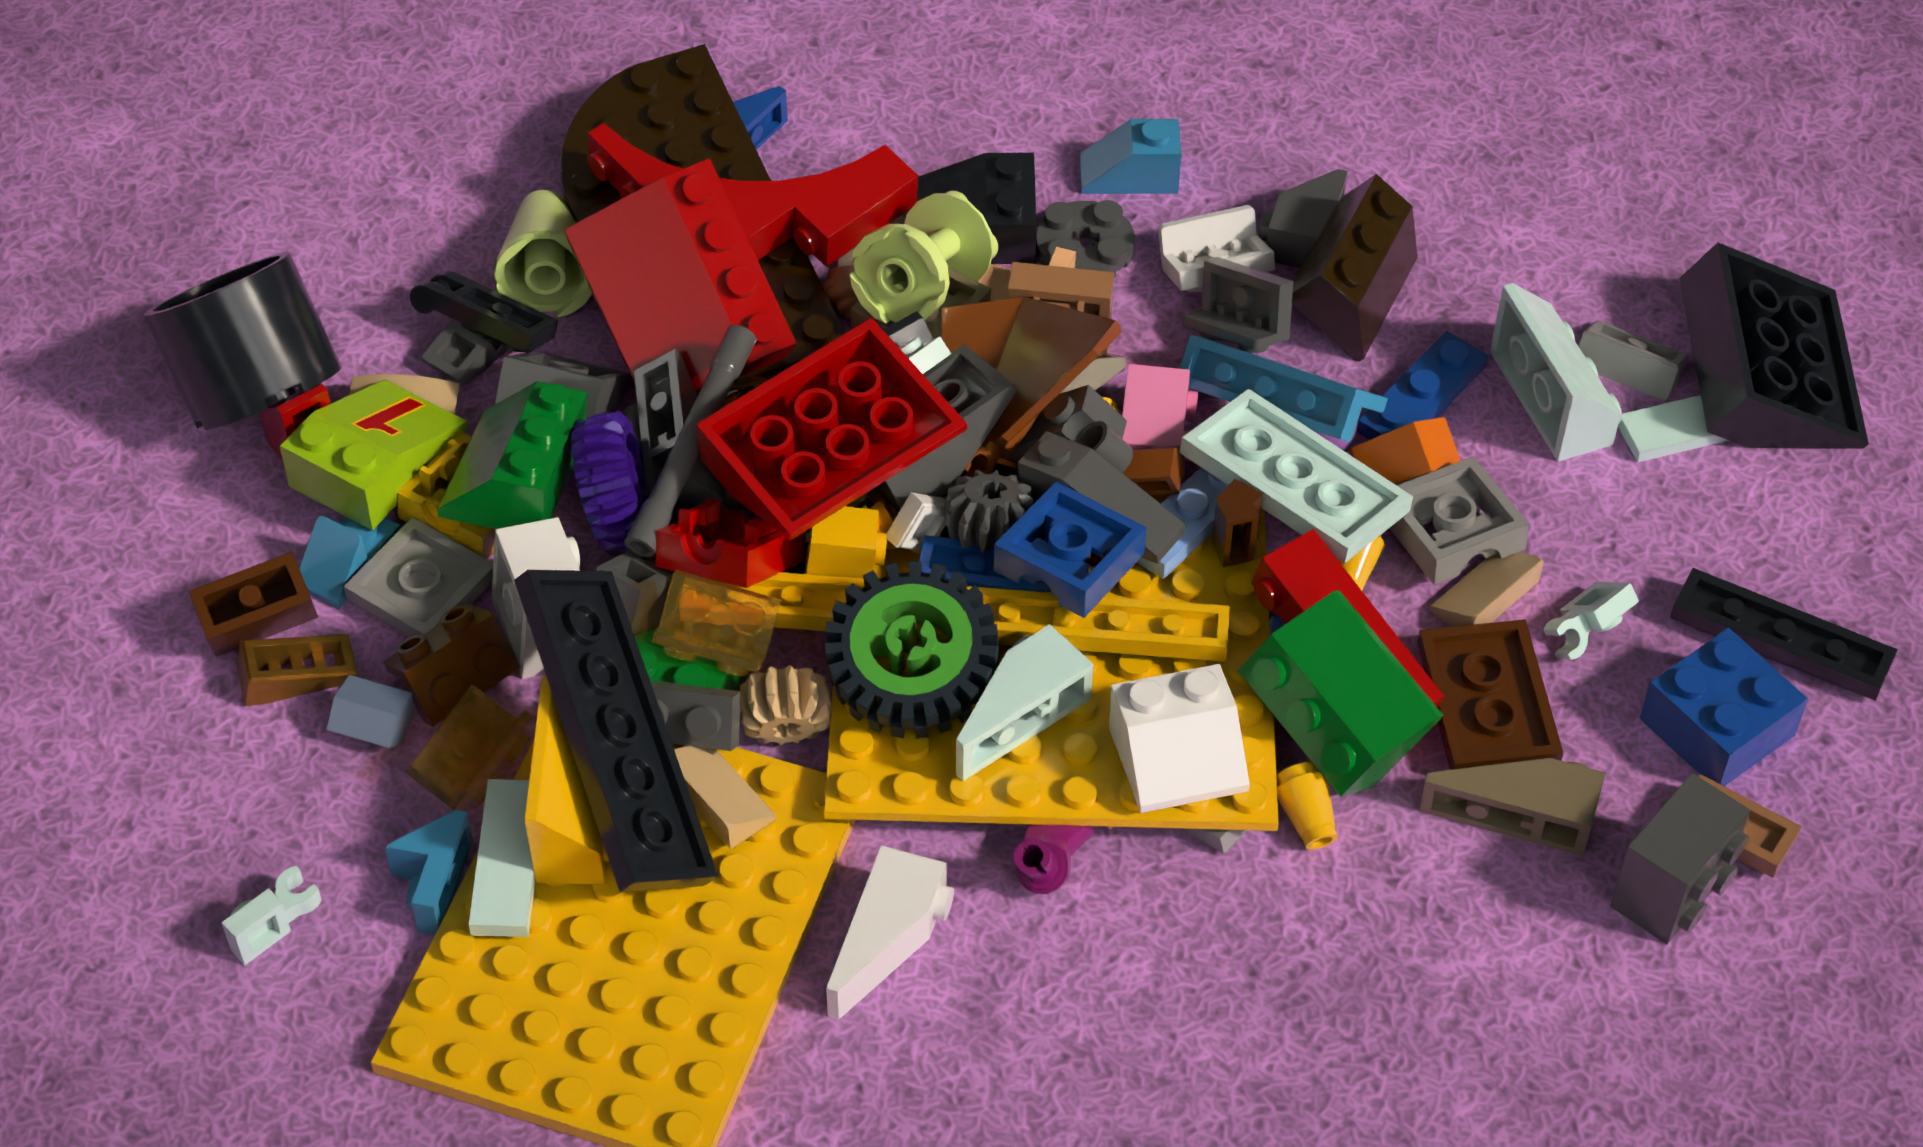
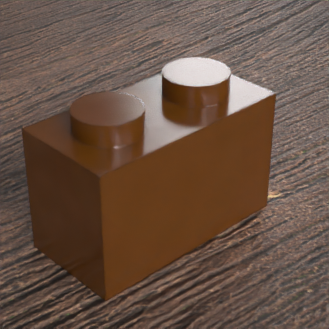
M292 551L188 591L215 656L239 649L240 641L265 639L319 618Z

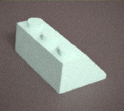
M1514 283L1503 285L1490 353L1556 460L1559 462L1612 446L1618 424L1622 419L1620 404L1613 394H1608L1599 380L1594 362L1589 357H1585L1576 344L1574 333L1569 323L1561 320L1551 303Z

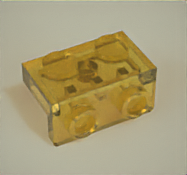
M676 570L672 575L660 625L654 632L652 642L664 646L663 652L671 657L693 661L697 655L718 661L716 667L724 672L747 676L749 671L759 672L766 661L782 600Z
M472 684L463 693L404 772L453 810H461L472 799L481 804L486 797L488 779H501L494 773L501 761L505 759L511 763L529 742L531 737L523 731L534 716L525 709L515 718Z

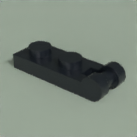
M450 270L442 271L432 277L430 281H424L416 285L410 292L411 305L419 313L428 314L435 310L461 322V325L470 331L482 332L502 341L508 349L528 354L555 338L558 325L557 319Z

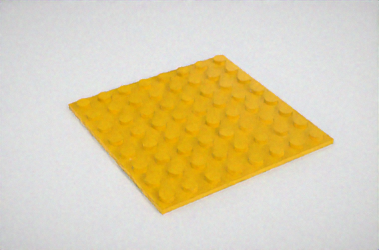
M872 489L866 493L873 504L882 500L893 516L897 517L898 512L877 492ZM1171 494L1150 496L1161 504ZM1261 508L1254 561L1222 567L1212 545V534L1164 579L1135 563L1105 595V597L1230 606L1226 661L1080 651L1093 663L1091 700L965 781H962L956 775V739L966 722L962 724L958 717L951 719L952 730L940 734L937 725L927 727L928 737L916 739L915 729L905 728L904 738L892 737L890 726L884 725L879 733L869 728L868 719L865 716L860 721H857L850 714L848 703L841 704L836 695L835 685H833L824 819L1278 831L1274 715L1238 672V669L1270 636L1269 610L1260 604L1255 595L1254 587L1251 584L1262 557L1267 555L1265 510ZM940 534L939 536L943 538H951L943 534ZM895 546L892 550L886 548L884 565H874L873 570L878 579L886 577L885 565L897 563L899 573L909 572V561H919L921 551L897 548ZM918 638L915 646L922 647L921 638ZM938 640L940 643L949 642L948 640ZM999 644V664L1013 645ZM903 652L905 669L901 676L909 677L907 658L910 653ZM878 656L875 658L882 668L892 673L887 657ZM1220 664L1237 706L1250 783L1249 792L1140 813L1109 730L1111 685ZM975 704L971 706V711L975 708Z

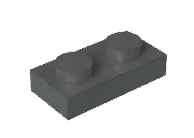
M650 680L672 744L732 751L739 746L740 691Z

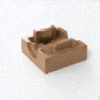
M1012 262L1008 285V299L1027 297L1111 319L1114 272ZM1109 346L1101 354H1107Z

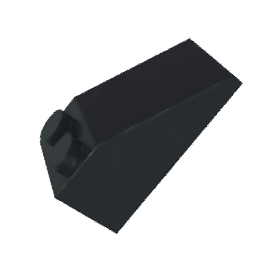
M1034 152L983 153L918 176L917 201L934 193L958 191L963 193L967 200L983 214L992 234L998 242V252L992 258L991 264H1012V262L1035 264L1037 221ZM910 210L890 224H904L906 215Z

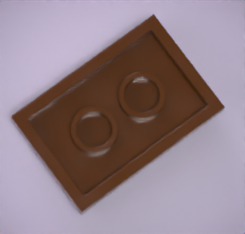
M1526 619L1419 630L1417 644L1424 671L1445 696L1438 707L1444 715L1438 721L1450 770L1545 758L1562 760L1563 749Z

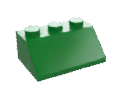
M536 381L485 410L438 507V517L492 529L551 519L573 469L570 437L575 423L586 420L588 392L567 388L559 384Z
M1339 590L1333 591L1273 632L1238 669V672L1340 797L1374 787L1444 716Z

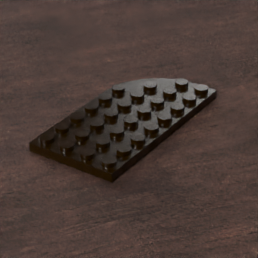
M705 44L638 63L622 70L607 80L593 92L575 115L567 131L561 155L563 197L576 223L621 200L619 191L608 180L601 181L598 179L587 161L589 156L588 132L602 123H605L634 147L664 163L684 169L710 158L719 178L738 181H771ZM794 236L762 257L758 262L795 338L796 345L788 358L735 380L731 389L737 388L741 390L766 382L845 334L808 255L799 248Z

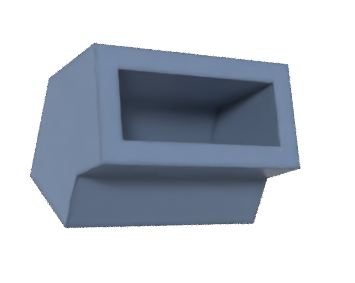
M349 675L334 696L326 730L387 748L401 746L404 741L406 728L414 718L412 692Z

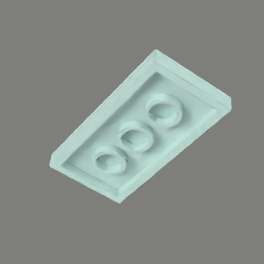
M1250 389L1244 391L1182 437L1179 453L1227 485L1236 479L1262 493V509L1301 535L1314 529L1333 555L1344 564L1410 512L1413 500L1412 495Z

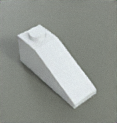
M881 845L826 987L828 1017L839 1020L930 939L936 919L943 921L947 919L953 901L954 888L947 886L946 862Z

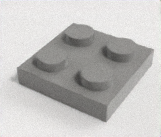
M412 517L344 585V591L347 600L407 636L424 635L441 623L440 618L446 612L461 605H471L492 584L493 563Z

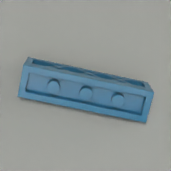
M1191 334L1179 368L1190 370L1189 388L1229 402L1247 389H1250L1311 430L1347 442L1352 440L1362 407L1383 413L1388 400L1386 397Z

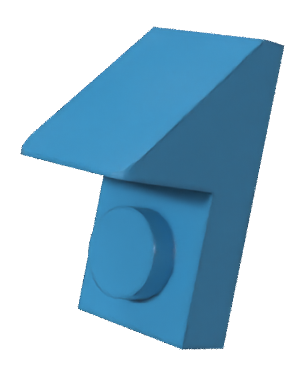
M320 515L315 522L300 566V572L309 594L340 609L347 601L344 585L400 530V525L384 518L372 531L347 517L340 523H337Z
M454 810L391 842L385 849L391 875L411 880L407 893V908L413 910L418 932L435 935L453 900L473 843L467 811Z

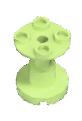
M958 191L934 193L916 202L907 213L904 224H887L872 231L859 242L853 250L851 261L855 259V271L850 274L851 286L860 304L875 319L884 323L890 320L898 322L917 311L926 320L939 309L946 299L950 284L948 267L978 282L989 270L992 258L998 252V242L992 234L983 214L967 200L963 193Z

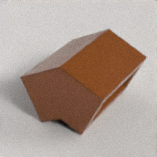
M1181 445L1132 449V461L1123 474L1149 495L1179 494L1181 479L1186 478L1184 455L1179 453Z

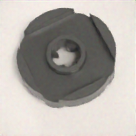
M1114 201L1055 202L1046 208L1045 217L1038 225L1036 254L1041 265H1049L1056 247L1076 251L1075 268L1114 272L1115 278L1116 271L1122 269L1125 264L1127 268L1133 259L1135 234L1131 223L1123 216L1122 207ZM1089 238L1094 241H1092V247L1086 248L1081 246L1080 241L1075 240Z

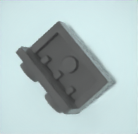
M1219 257L1204 261L1202 309L1184 314L1183 325L1201 331V336L1206 339H1225L1236 343L1242 351L1250 353L1265 352L1269 349L1270 345L1290 339L1293 281Z

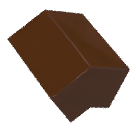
M1236 479L1216 498L1212 545L1222 567L1254 561L1256 541L1258 540L1263 494Z

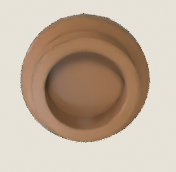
M840 266L830 269L827 273L828 280L823 283V288L832 307L836 309L841 317L847 320H851L850 309L858 301L850 279V274L855 271L854 266Z

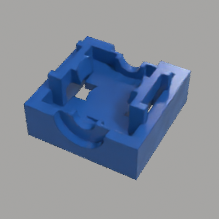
M1056 481L994 544L993 571L1016 583H1019L1022 579L1032 584H1035L1037 581H1043L1050 587L1052 594L1058 597L1060 606L1085 618L1145 554L1147 527ZM1091 552L1103 558L1097 566H1094L1092 571L1091 565L1085 563L1090 558Z

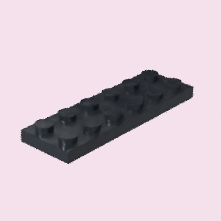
M527 569L514 582L619 892L707 885L719 876L612 571Z

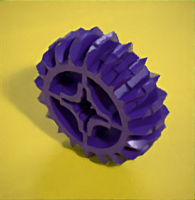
M620 411L609 414L603 412L588 416L586 420L575 423L570 437L572 443L570 452L573 458L572 468L576 477L575 485L580 494V504L583 505L586 521L590 523L592 535L597 539L598 545L608 554L614 555L630 550L626 547L624 541L643 502L648 497L646 496L642 446L637 432L633 429L632 422Z

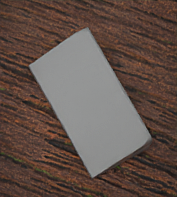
M1599 320L1595 321L1583 332L1578 346L1584 356L1589 357L1594 362L1599 376L1666 401L1671 395L1690 358L1685 353Z

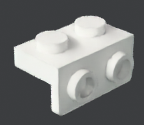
M1250 205L1166 222L1158 227L1162 269L1181 291H1203L1204 261L1216 257L1263 272L1275 270L1274 251L1257 235L1255 210Z

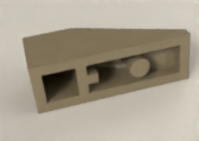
M1553 758L1429 772L1425 780L1419 811L1584 856L1606 773L1590 769L1578 762H1564Z

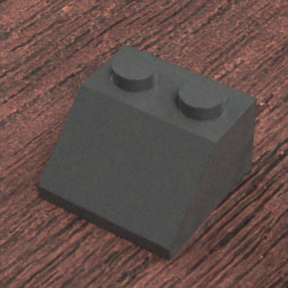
M539 351L504 356L495 404L536 381L559 384L567 388L588 392L587 419L588 416L603 412L608 414L617 412L631 382V376L628 372Z

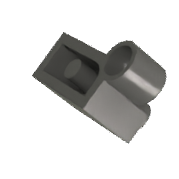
M1085 385L1060 393L1039 413L1014 453L1011 454L1004 451L1001 456L1006 460L1018 463L1046 431L1092 448L1122 473L1132 461L1133 450L1123 440L1127 420L1091 386Z

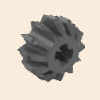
M975 470L973 477H957L955 486L948 488V497L945 498L944 514L946 515L949 537L959 539L962 548L974 546L980 548L982 554L988 549H994V544L1034 504L1031 486L1019 483L1018 476L1016 475L1001 476L998 470L992 474H983L979 470Z

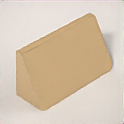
M1522 552L1502 559L1497 554L1490 556L1430 606L1429 611L1450 627L1492 623L1539 582L1544 561L1535 555Z
M691 745L674 749L695 811L730 850L776 820L774 812L716 749Z

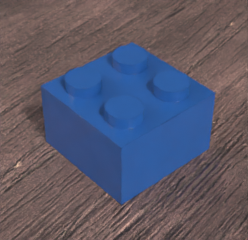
M1728 627L1650 682L1639 719L1695 771L1726 786L1796 735L1808 698Z

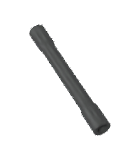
M730 325L727 328L711 361L709 374L649 498L643 502L624 541L626 547L632 552L644 557H652L655 554L656 530L669 525L673 516V508L700 454L696 424L722 408L734 381L739 378L757 340L754 333L740 325Z

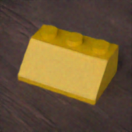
M542 676L524 820L536 883L605 884L607 862H609L547 676Z

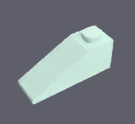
M1050 624L1032 636L1028 635L1020 638L1006 652L956 739V775L962 781H965L1091 700L1093 663Z

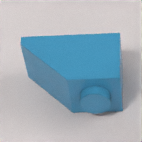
M1130 119L1081 152V194H1178L1181 165L1179 119Z

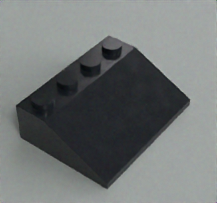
M1717 242L1680 277L1707 432L1748 448H1865L1869 442L1836 290Z

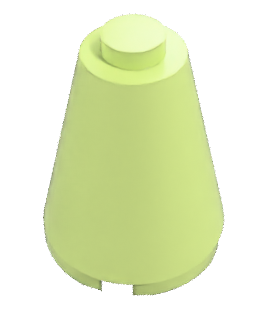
M537 190L528 194L522 200L496 259L494 268L496 287L499 293L540 312L556 311V317L566 316L575 312L592 295L564 234V230L576 224V221L564 197L551 190Z

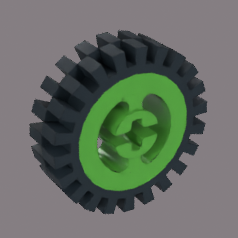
M909 561V572L899 573L897 563L885 565L886 577L878 579L876 573L872 570L863 575L864 587L862 589H859L852 583L845 590L847 602L844 604L837 600L832 609L834 621H827L825 654L832 686L835 685L836 695L842 705L848 703L850 714L857 721H860L865 716L868 719L869 728L879 733L884 725L890 726L891 736L904 738L905 728L915 729L916 739L928 737L927 727L934 725L938 726L940 734L952 730L951 719L958 717L962 724L968 720L972 713L971 706L977 704L994 675L996 667L999 666L997 624H994V613L989 603L983 604V593L976 585L969 590L967 589L966 577L960 573L955 572L951 579L946 578L945 566L933 563L931 573L922 572L921 561ZM916 622L924 623L920 630L922 647L915 646L918 641ZM934 627L942 631L950 641L948 643H940L936 639ZM903 652L910 653L907 658L909 677L901 676L905 669ZM878 656L887 657L892 673L882 668L875 658Z

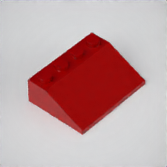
M710 158L664 176L564 230L568 243L634 384V370L676 349L683 356L698 395L709 374L711 361L730 325H740L749 329L757 339L739 378L788 358L795 347V338Z
M871 317L696 424L701 461L728 493L789 540H792L966 431L967 423Z

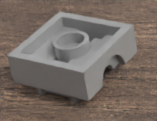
M1473 456L1397 485L1412 495L1413 500L1410 512L1389 529L1433 585L1459 576L1462 567L1467 566L1469 560L1475 555L1482 554L1485 558L1497 554L1502 559L1526 549L1529 523ZM1480 508L1485 514H1480ZM1433 521V525L1438 532L1432 534L1431 538L1422 525Z

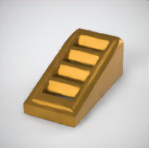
M349 634L240 641L237 670L244 706L268 704L341 686L349 675L358 677ZM333 653L336 666L326 667L324 655ZM311 658L313 667L304 668L302 660ZM289 663L290 669L281 670L280 665Z

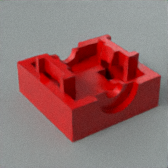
M707 498L704 504L692 509H680L678 522L656 530L655 567L748 588L779 572L805 562L806 531L789 540L760 517L748 520V515L741 514V511L720 507V500Z

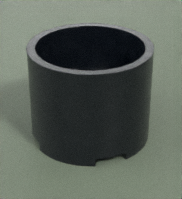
M290 252L275 254L221 274L161 302L144 313L146 322L197 428L204 426L205 430H210L265 411L269 405L296 393L297 387L300 393L306 392L331 378L342 368Z

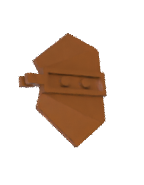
M1027 297L941 308L942 340L949 351L952 353L965 344L1013 383L1017 391L973 456V458L976 456L975 466L969 470L972 458L964 469L968 471L965 476L973 477L975 470H979L983 474H992L994 465L1004 451L1013 454L1039 413L1121 333V325L1113 319Z

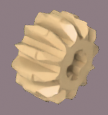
M791 665L784 669L770 667L766 673L755 672L751 674L749 680L740 685V722L743 724L745 735L757 738L759 743L777 742L779 746L789 742L800 744L805 738L815 739L819 737L821 731L830 727V716L832 713L830 689L827 687L825 676L817 673L814 674L811 668L805 667L798 670L793 669Z

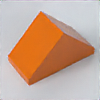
M1445 417L1412 422L1348 449L1352 457L1395 485L1461 461Z

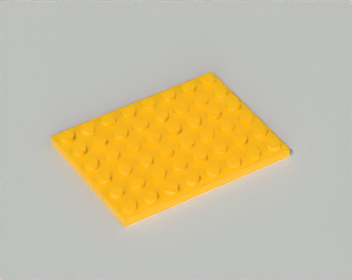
M534 740L513 780L530 779ZM672 744L674 749H676V748H681V747H686V746H687V745ZM738 747L732 751L716 749L774 812L776 820L730 850L697 813L719 876L705 886L619 892L610 862H607L605 884L536 883L535 880L529 937L471 936L469 918L478 857L477 851L371 1061L373 1073L606 1147H716L856 820L824 819L827 773Z

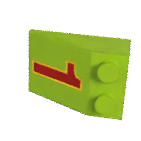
M384 379L312 412L280 445L289 487L373 531L398 504L397 492L419 472L422 466L427 465L444 449L451 439H454L461 432L465 433L469 426L468 421Z

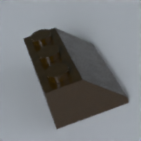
M1375 174L1340 198L1293 282L1292 305L1356 361H1361L1365 358L1418 258L1413 206L1378 174Z

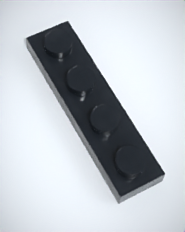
M1692 568L1670 616L1671 619L1713 636H1717L1729 627L1758 654L1874 701L1878 697L1898 651L1896 648L1696 568Z

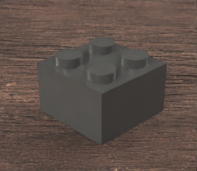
M1691 773L1628 846L1610 907L1667 945L1680 929L1690 933L1707 909V904L1704 903V900L1712 891L1719 896L1723 894L1737 874L1738 867L1733 863L1740 856L1749 841V836L1743 833L1751 810L1694 773Z

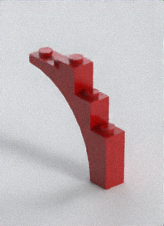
M605 123L588 132V164L598 179L601 181L608 180L619 191L621 199L664 176L682 169L664 163L634 147ZM885 144L852 163L816 175L780 181L719 179L757 260H760L794 236L797 245L805 254H813L827 268L854 249L866 235L890 224L916 204L919 175Z

